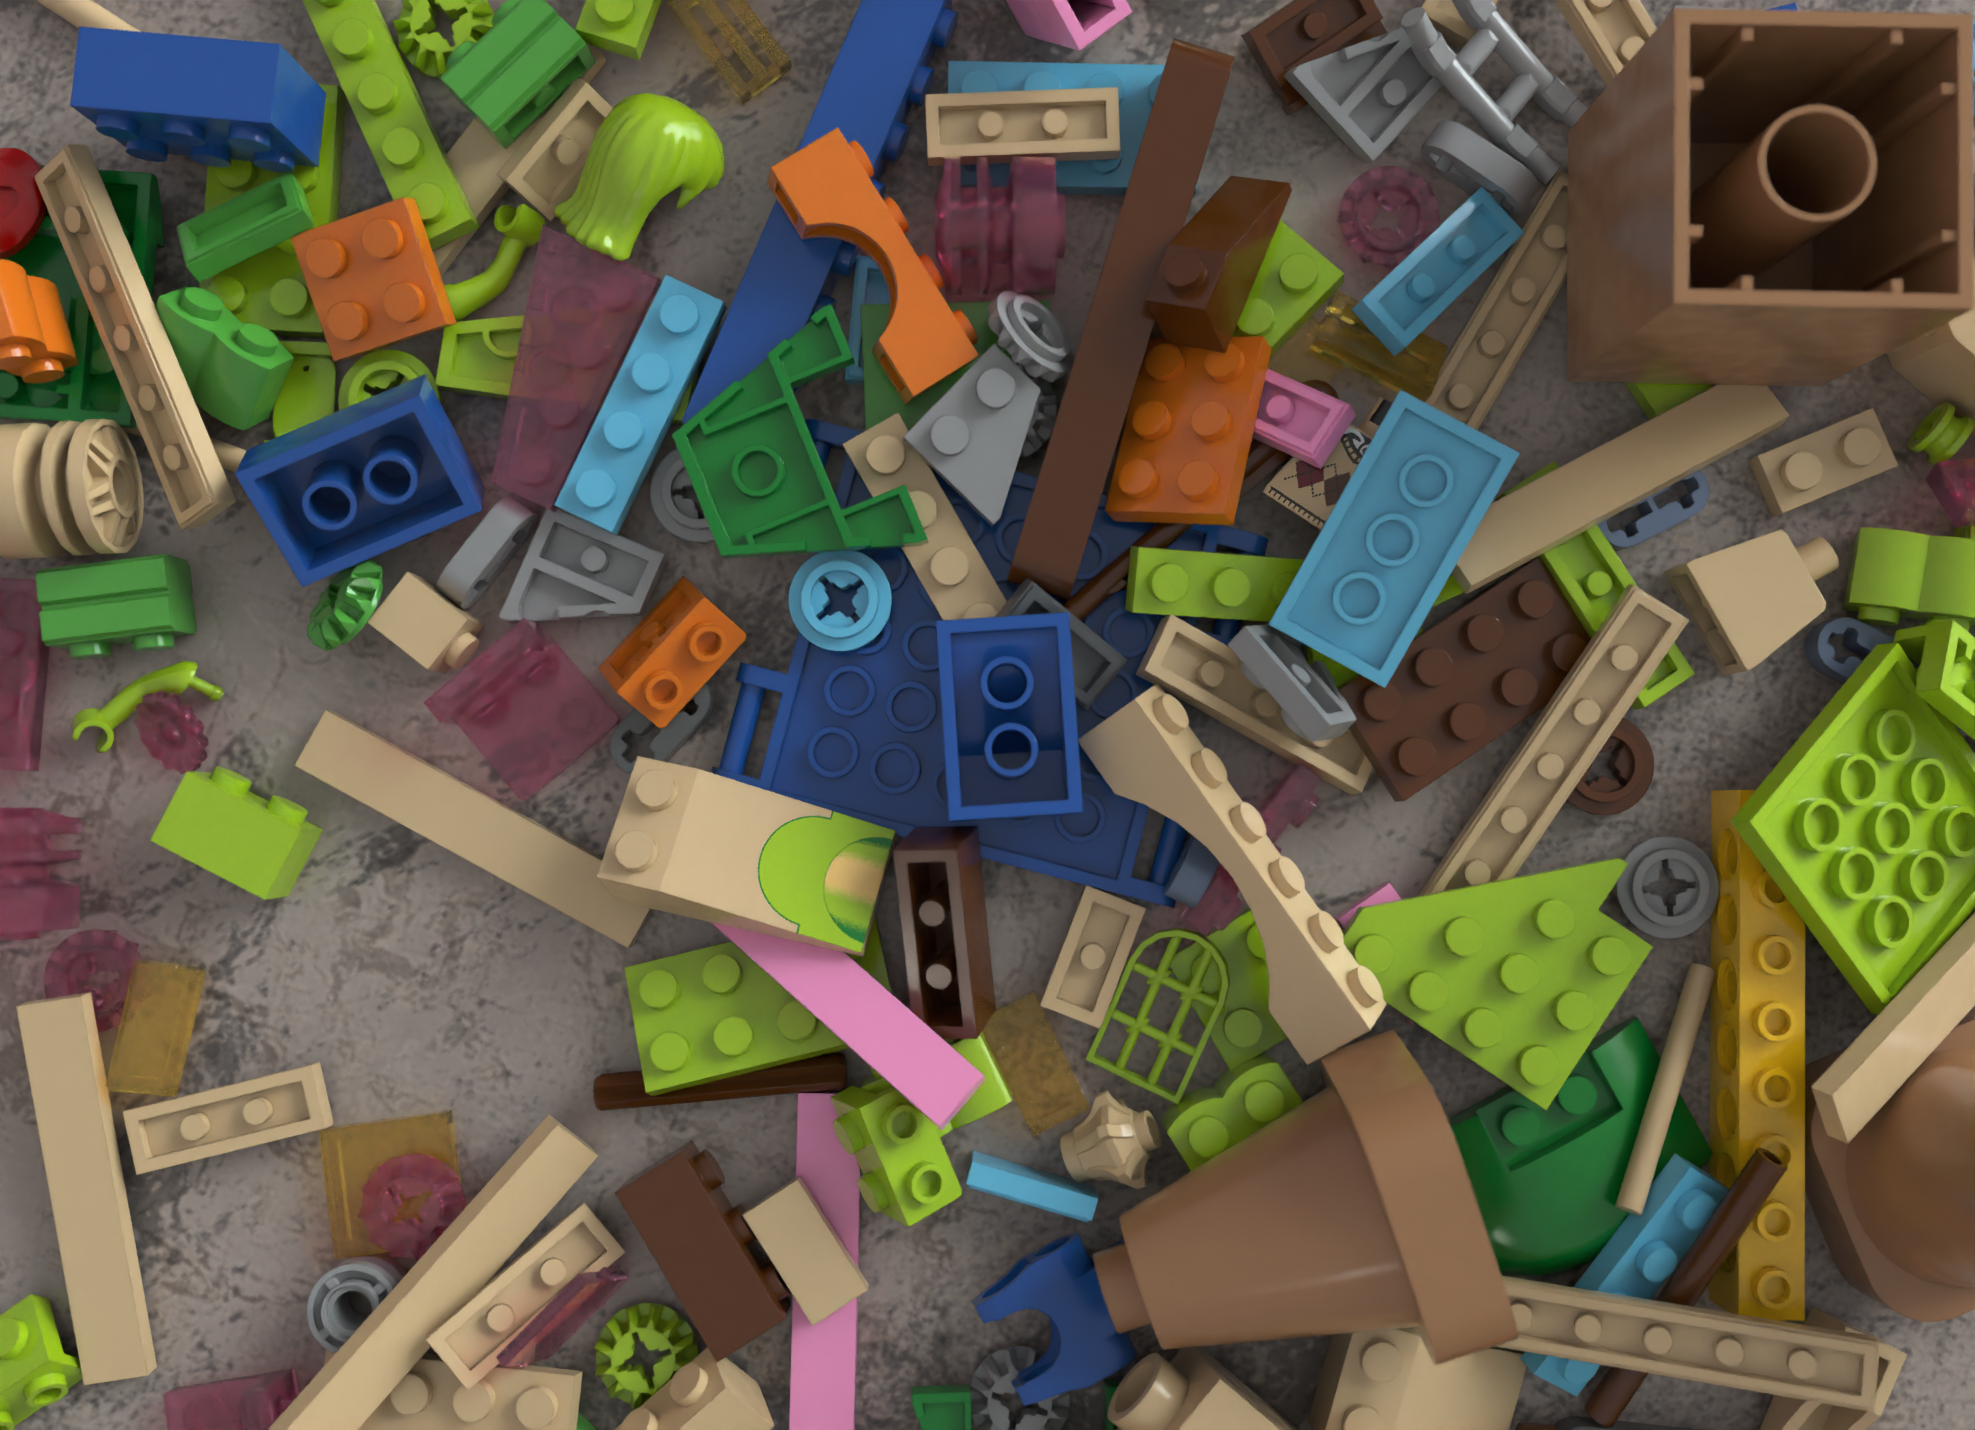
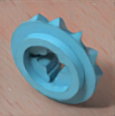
M855 550L820 552L809 558L796 572L789 589L788 603L796 628L808 641L824 650L850 652L874 641L890 618L892 592L883 570L865 554ZM824 579H827L832 586L836 585L842 591L850 586L855 587L861 581L864 583L857 589L858 593L851 600L856 608L855 613L860 620L855 623L850 616L846 617L840 611L835 612L831 616L827 614L821 620L818 619L825 612L824 608L830 603L829 596L826 594L827 589L821 583Z

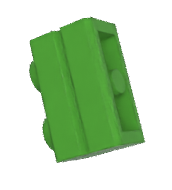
M545 0L505 1L492 18L493 27L476 43L467 41L458 46L446 62L447 71L440 77L453 97L505 149L554 104L576 78L580 79L596 63L582 37Z
M168 554L40 569L35 573L38 603L42 607V610L39 612L42 641L48 647L69 650L70 659L85 660L112 656L111 645L132 642L133 651L136 652L169 650L175 648L174 637L195 635L197 631L194 602L191 600V595L193 594L190 565L185 559Z

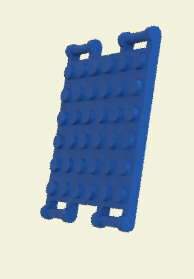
M806 419L805 421L824 469L831 448L845 450L842 445L843 443L863 433V431L821 420ZM847 453L835 494L841 509L872 498ZM930 467L1006 601H1008L1019 588V585L1009 583L1007 579L1038 477L1015 471L1001 517L991 526ZM1102 494L1071 596L1156 523L1114 521L1105 512L1108 495ZM1194 524L1166 549L1215 552L1217 547L1228 550L1233 554L1265 556L1269 540L1261 535L1224 525ZM901 547L855 550L870 557L880 566L888 579L892 592L890 618L874 641L850 652L831 651L814 645L798 632L787 674L740 663L736 681L741 683L719 768L712 767L711 773L895 830L897 836L906 837L915 827L977 826L981 858L1172 908L1175 907L1176 900L1166 896L1163 892L1182 852L1187 830L1165 816L1149 880L1131 877L1149 807L1115 794L1079 743L1082 813L949 822L936 621H941L942 619ZM1127 574L1124 578H1122V579H1123L1124 581H1126L1127 583H1128V574ZM824 579L821 583L827 589L826 594L829 596L830 603L824 608L825 612L818 619L821 620L827 614L831 616L835 612L840 611L846 617L850 616L855 623L860 620L855 613L856 608L851 600L858 593L857 589L864 583L861 581L855 587L850 586L842 591L836 585L832 586L827 579ZM1127 588L1124 591L1115 592L1082 621V623L1128 661L1088 710L1075 701L1078 739L1154 686V684L1136 675V672L1161 619L1168 615L1126 611ZM1050 595L1061 605L1067 601L1065 599ZM1176 616L1196 628L1198 617ZM1216 618L1212 634L1204 633L1228 646V643L1239 633L1242 620ZM767 689L782 693L760 778L758 779L743 773Z

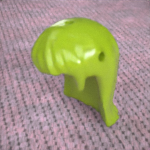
M651 93L628 96L610 110L598 128L576 191L570 199L556 206L554 214L566 226V232L569 236L575 238L580 244L601 254L608 255L615 260L624 261L630 257L634 243L648 214L665 195L681 187V194L676 208L682 209L703 190L709 191L716 187L722 179L725 170V156L722 143L710 123L685 104L668 96Z

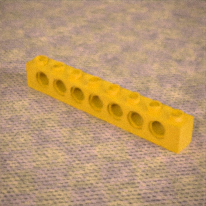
M1711 790V862L1718 876L1719 894L1715 909L1711 915L1710 968L1716 971L1710 990V1149L1713 1152L1710 1158V1175L1730 1189L1758 1147L1778 1156L1786 1163L1788 1169L1710 1282L1709 1300L1728 1313L1778 1321H1805V923L1730 822L1755 790Z

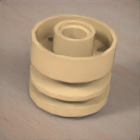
M86 419L83 422L59 421L52 428L47 424L41 423L0 425L1 557L5 560L60 557L66 550L73 556L95 555L96 553H127L136 544L143 523L144 494L142 475L136 452L126 432L114 420Z

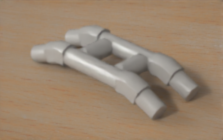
M1452 0L1463 20L1471 29L1475 28L1477 30L1457 55L1447 45L1441 32L1435 30L1424 8L1416 7L1409 10L1402 17L1401 25L1412 42L1411 48L1420 64L1431 76H1435L1493 140L1492 144L1523 164L1534 174L1537 180L1546 186L1562 164L1538 146L1539 143L1529 136L1518 123L1514 124L1512 120L1531 97L1557 121L1562 120L1571 128L1589 107L1577 99L1578 95L1565 86L1557 75L1553 76L1496 11L1497 6L1491 0ZM1493 50L1517 75L1496 102L1492 100L1472 77Z

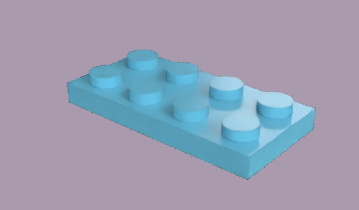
M949 61L948 93L1118 87L1121 151L1119 159L946 165V192L1125 195L1165 65ZM1196 184V187H1195V191H1194L1193 197L1195 196V193H1196V190H1197V184Z
M1400 390L1268 624L1386 688L1520 453Z

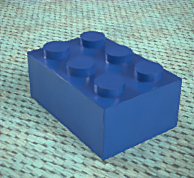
M79 26L70 106L96 125L97 132L112 137L125 146L126 153L130 156L146 161L164 162L167 161L168 154L190 156V159L197 163L212 167L231 166V160L253 161L254 165L259 168L278 173L293 172L295 165L318 167L326 92L280 44Z
M425 374L248 449L235 472L241 486L302 587L482 510L485 489L481 478Z

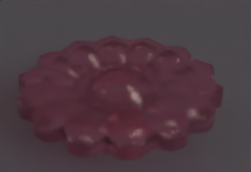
M162 690L154 694L148 693L144 695L142 702L135 707L137 718L134 723L139 730L140 741L148 748L151 757L160 761L165 769H174L180 774L199 769L201 762L207 759L208 755L205 748L209 742L208 738L203 734V723L195 716L192 707L188 704H183L177 695L172 694L169 696Z

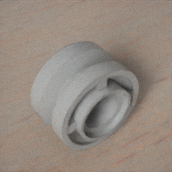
M365 1252L345 1259L324 1274L314 1285L307 1303V1320L315 1339L325 1349L336 1354L368 1318L358 1314L353 1309L350 1302L351 1291L363 1293L370 1300L373 1312L407 1274L405 1269L389 1256L375 1252Z

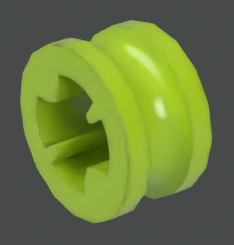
M1948 401L1936 406L1920 422L1912 433L1907 447L1914 453H1919L1922 450L1928 453L1927 461L1934 467L1940 466L1963 446L1974 429L1975 421L1968 415L1961 416L1960 418L1954 415L1956 409L1954 405Z

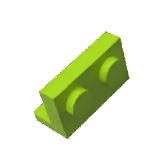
M852 1085L830 1097L838 1115V1118L833 1120L834 1131L845 1151L850 1155H855L863 1174V1176L857 1179L858 1187L865 1202L874 1213L881 1212L910 1227L961 1196L962 1189L935 1124L894 1087L891 1086L878 1094H874Z
M35 1294L28 1295L0 1315V1430H14L16 1425L42 1407L62 1399L68 1393L69 1388L83 1379L79 1357L64 1354L50 1299Z

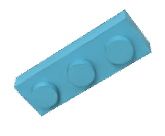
M1481 187L1351 310L1395 357L1525 232L1493 197Z

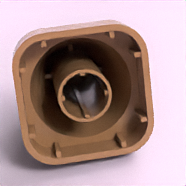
M1974 1009L1967 1013L1848 1144L1827 1135L1811 1088L1816 1080L1847 1048L1818 1059L1805 1067V1193L1833 1260L1842 1276L1855 1289L1907 1318L1922 1322L1945 1321L1975 1309Z
M1394 1030L1339 1047L1319 1058L1318 1064L1326 1089L1120 1214L1119 1221L1125 1243L1093 1253L1099 1284L1118 1334L1152 1324L1163 1350L1416 1327L1432 1362L1437 1366L1518 1339L1513 1311L1448 1120L1429 1080Z

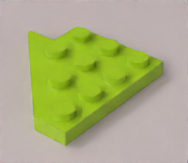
M1610 858L1358 907L1342 931L1344 945L1359 966L1367 967L1375 975L1387 1005L1544 1110L1548 1109L1653 948L1652 945L1599 911V908L1628 865L1621 858Z

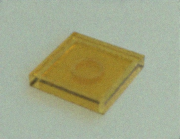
M452 1110L330 1126L319 1130L334 1259L432 1246L464 1210Z

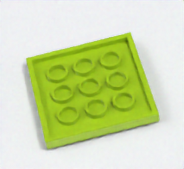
M1899 643L1877 644L1730 820L1871 1014H1879L1955 934L1975 909V753L1955 724L1915 693L1917 669Z

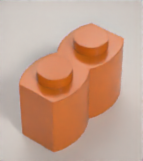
M0 259V370L22 376L23 381L26 383H45L63 377L65 375L64 369L78 365V360L57 286L47 279L27 276L25 269L19 264Z

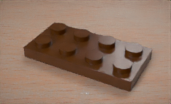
M1536 557L1517 567L1416 634L1386 688L1360 674H1356L1338 686L1337 690L1346 699L1357 718L1349 727V730L1393 800L1401 802L1407 800L1547 705L1591 638L1541 558Z

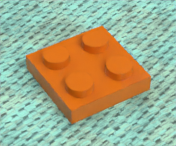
M402 197L291 237L333 361H347L457 324L415 198Z

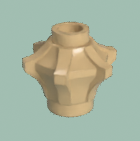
M1108 1091L1099 1093L1095 1098L1092 1110L1086 1118L1074 1126L1073 1130L1063 1133L1060 1137V1148L1064 1163L1071 1177L1077 1183H1083L1091 1179L1096 1181L1111 1180L1121 1184L1124 1183L1136 1190L1147 1186V1162L1152 1154V1150L1161 1147L1160 1131L1152 1114L1148 1110L1139 1113L1133 1111V1109L1128 1108L1123 1098L1115 1100Z

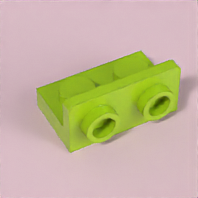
M1932 620L1921 626L1896 630L1893 643H1899L1906 655L1919 665L1916 671L1917 685L1915 693L1975 740V637L1954 620Z

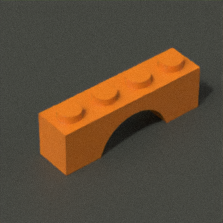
M837 127L772 166L767 185L802 240L827 237L849 242L869 255L880 269L889 292V315L884 331L871 351L906 405L969 366L979 356L973 346L978 343V337L965 314L959 309L952 312L939 290L944 287L943 280L932 260L925 253L917 256L904 234L909 232V226L899 206L891 197L883 200L870 180V177L874 175V170L861 145L855 140L848 143Z

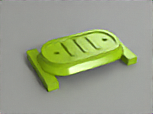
M279 341L293 355L294 360L273 407L272 424L275 437H279L334 413L336 369L330 358L332 356L327 342Z

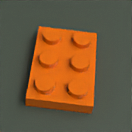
M1263 336L1232 337L1225 353L1170 344L1166 342L1165 338H1149L1132 393L1105 507V512L1114 521L1208 525L1234 524L1272 350Z

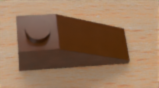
M1230 176L1168 244L1145 298L1167 343L1226 352L1292 192L1289 183Z

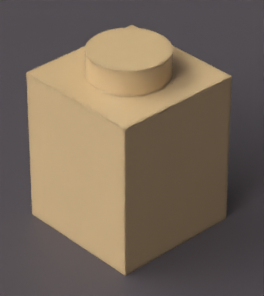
M408 571L367 622L427 670L446 674L450 668L454 670L459 669L471 658L479 645V640L475 636L484 626L482 622L468 611L462 609L442 594L427 579Z

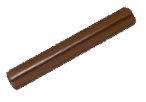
M842 1053L823 1054L655 1096H650L645 1092L642 1070L601 1074L594 1079V1101L598 1110L606 1111L838 1090L844 1088L847 1084V1062Z

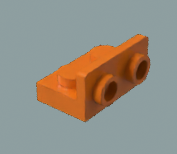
M682 576L598 669L618 695L657 727L664 728L745 641L746 633L718 609L695 585Z

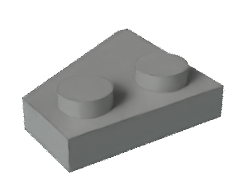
M1403 27L1293 67L1284 75L1286 80L1364 164L1375 161L1443 85L1420 64L1411 48L1412 42Z
M993 344L903 436V440L984 520L993 526L1001 517L1041 389L997 345Z
M1269 624L1244 626L1228 643V646L1240 658L1239 667L1244 676L1258 688L1267 690L1283 708L1281 710L1282 719L1293 732L1302 738L1309 739L1313 743L1340 737L1357 720L1346 699L1337 690L1334 679L1325 663L1316 660L1311 666L1307 663L1299 649L1303 643Z

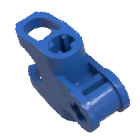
M1078 1233L1060 1237L1020 1258L1006 1274L972 1300V1304L984 1324L991 1321L996 1322L1024 1309L1039 1310L1049 1318L1052 1333L1051 1343L1047 1351L1035 1363L1020 1371L1017 1377L1011 1381L1024 1406L1068 1391L1088 1388L1126 1366L1137 1355V1351L1128 1333L1118 1334L1099 1284L1093 1256H1089ZM1124 1240L1118 1241V1242H1116L1114 1245H1112V1246H1110V1247H1108V1248H1111V1247H1114V1246L1123 1244V1243H1125V1241H1124Z

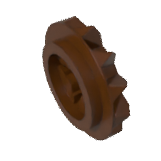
M1622 718L1599 752L1603 753L1617 745L1611 752L1612 757L1609 759L1608 766L1613 771L1612 775L1619 782L1604 775L1596 776L1592 780L1584 782L1589 776L1587 773L1591 769V764L1565 801L1566 803L1588 814L1612 815L1631 808L1642 799L1653 778L1654 757L1646 736L1636 725Z

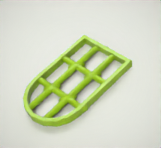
M1181 927L1159 930L1144 939L1124 965L1122 978L1085 1060L1126 1079L1133 1085H1138L1179 1105L1218 1017L1225 1011L1224 1003L1227 998L1230 977L1227 961L1217 945L1200 932ZM1171 937L1157 970L1137 961L1147 946L1161 938ZM1182 938L1195 940L1205 948L1189 985L1170 977L1172 971L1168 970ZM1213 958L1219 966L1222 980L1219 1000L1201 992L1204 986H1200ZM1132 971L1148 977L1147 984H1150L1136 1018L1116 1009ZM1162 984L1181 993L1179 999L1182 1000L1168 1033L1148 1025L1150 1019L1147 1018ZM1194 1000L1214 1009L1197 1048L1181 1041L1180 1039L1183 1035L1179 1034ZM1111 1018L1127 1025L1128 1027L1125 1031L1129 1032L1116 1063L1096 1054ZM1140 1032L1160 1041L1157 1047L1161 1049L1148 1078L1125 1068ZM1172 1048L1193 1057L1177 1093L1157 1083Z

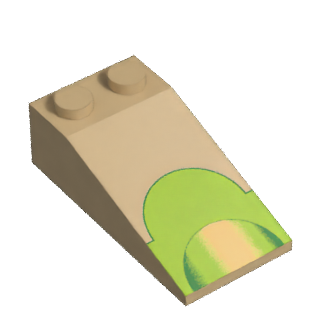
M637 756L597 878L618 902L863 956L897 833L889 828L701 769Z

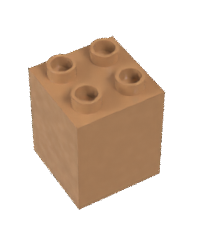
M1674 8L1568 131L1567 382L1822 386L1974 309L1973 14Z

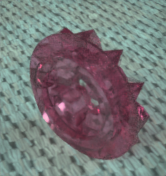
M1383 166L1368 170L1350 184L1342 197L1337 222L1340 223L1344 236V246L1351 247L1361 257L1363 263L1372 262L1385 265L1387 269L1399 265L1439 227L1440 211L1433 190L1419 175L1401 167ZM1376 203L1382 205L1387 212L1396 208L1400 210L1405 206L1409 207L1396 224L1399 234H1393L1392 230L1387 226L1379 230L1377 228L1371 231L1368 229L1379 213Z
M84 930L62 941L48 959L44 972L46 999L91 992L98 1032L110 1030L136 1016L135 1011L141 1001L150 994L146 990V975L151 967L143 962L137 951L139 944L128 941L118 934V930ZM95 962L98 963L101 971L111 970L112 973L118 972L119 978L113 979V983L104 986L105 997H102L99 988L77 987L78 981L86 980V976L96 972Z
M404 1154L394 1157L379 1166L361 1189L363 1193L362 1207L358 1218L364 1221L369 1233L368 1242L376 1243L386 1250L389 1258L405 1257L414 1258L417 1261L465 1209V1195L458 1177L445 1163L425 1154ZM427 1190L431 1192L432 1195L424 1200L425 1205L419 1210L420 1217L423 1219L421 1224L413 1217L408 1218L404 1222L400 1220L396 1224L392 1219L397 1215L396 1211L402 1206L401 1199L398 1197L399 1192L408 1199L417 1194L422 1195Z

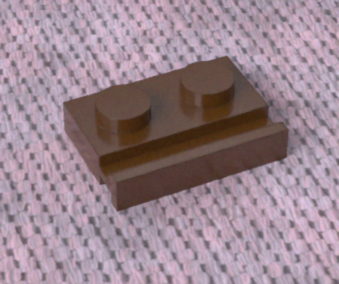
M1293 0L1241 36L1272 91H1277L1285 105L1282 107L1286 115H1290L1306 106L1308 102L1284 77L1289 69L1387 33L1380 21L1383 17L1374 0Z

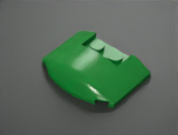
M98 169L152 298L157 247L164 248L163 218L157 177L152 173ZM47 209L38 232L28 245L15 255L4 258V260L12 261L22 266L27 276L44 278L57 286L78 365L65 368V375L63 377L45 383H26L23 381L22 376L0 370V419L55 423L69 420L83 422L86 419L114 420L120 427L136 428L135 418Z
M1633 1016L1593 1038L1547 1110L1542 1109L1511 1087L1506 1086L1447 1119L1460 1151L1500 1275L1505 1276L1504 1273L1542 1276L1591 1263L1629 1215L1628 1212L1617 1208L1615 1205L1660 1062L1657 1051L1637 1017ZM1680 1093L1652 1183L1675 1153L1702 1169L1703 1165H1707L1713 1154Z

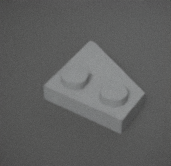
M547 505L499 618L511 623L644 615L669 557Z

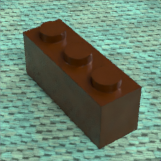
M915 827L893 850L910 1009L942 1039H977L996 1010L978 827Z
M691 1140L628 1179L615 1194L715 1360L719 1362L783 1322L791 1305L787 1297L792 1295L772 1261L766 1263L754 1241L757 1238L742 1216L745 1209L741 1205L733 1208L720 1186L725 1183V1178L716 1159L706 1149L699 1152Z

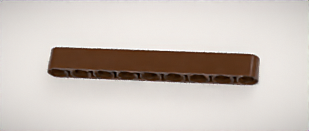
M1175 38L1172 41L1007 579L1009 583L1020 586L1026 578H1029L1049 595L1068 601L1070 599L1155 321L1145 298L1168 244L1184 227L1235 56Z

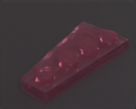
M542 225L491 483L556 513L558 507L554 504L662 283L659 277L624 261L615 260L608 255L589 249L575 239Z

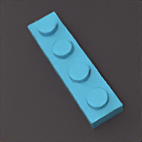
M665 275L554 504L556 507L616 536L618 535L727 309L724 301Z
M1675 1153L1651 1184L1642 1216L1629 1213L1574 1287L1651 1300L1690 1249L1729 1189L1718 1179ZM1524 1352L1520 1357L1534 1375L1576 1397L1600 1367V1364L1531 1352Z

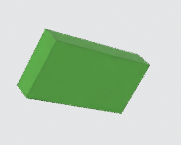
M286 172L179 224L176 229L186 267L197 281L201 282L314 227L315 224L303 186L292 172Z

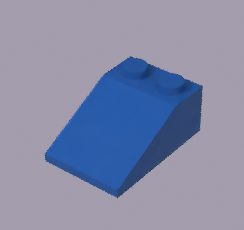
M1069 612L936 621L949 822L1082 813L1083 804Z

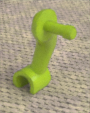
M525 204L519 205L517 209L510 205H502L497 209L494 225L505 236L492 263L486 271L475 277L456 284L444 285L456 321L465 318L488 304L506 290L526 247L535 245L544 234L545 221L540 213Z
M184 660L137 678L101 709L87 708L79 711L73 717L71 723L72 739L74 742L78 740L80 733L89 726L101 727L104 729V732L98 737L96 752L103 753L113 744V729L136 710L152 700L169 694L179 696L187 687H190L206 695L212 701H219L224 690L216 684L212 685L194 676L197 663Z

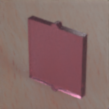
M606 1266L596 1272L579 1273L496 1358L503 1367L520 1365L522 1368L530 1362L550 1359L628 1280V1277L621 1269L608 1270Z

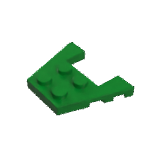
M831 304L819 309L810 317L811 321L788 341L784 339L767 353V359L741 381H734L672 434L720 555L724 559L910 547L928 543V538L905 484L848 508H840L795 398L794 388L855 364Z

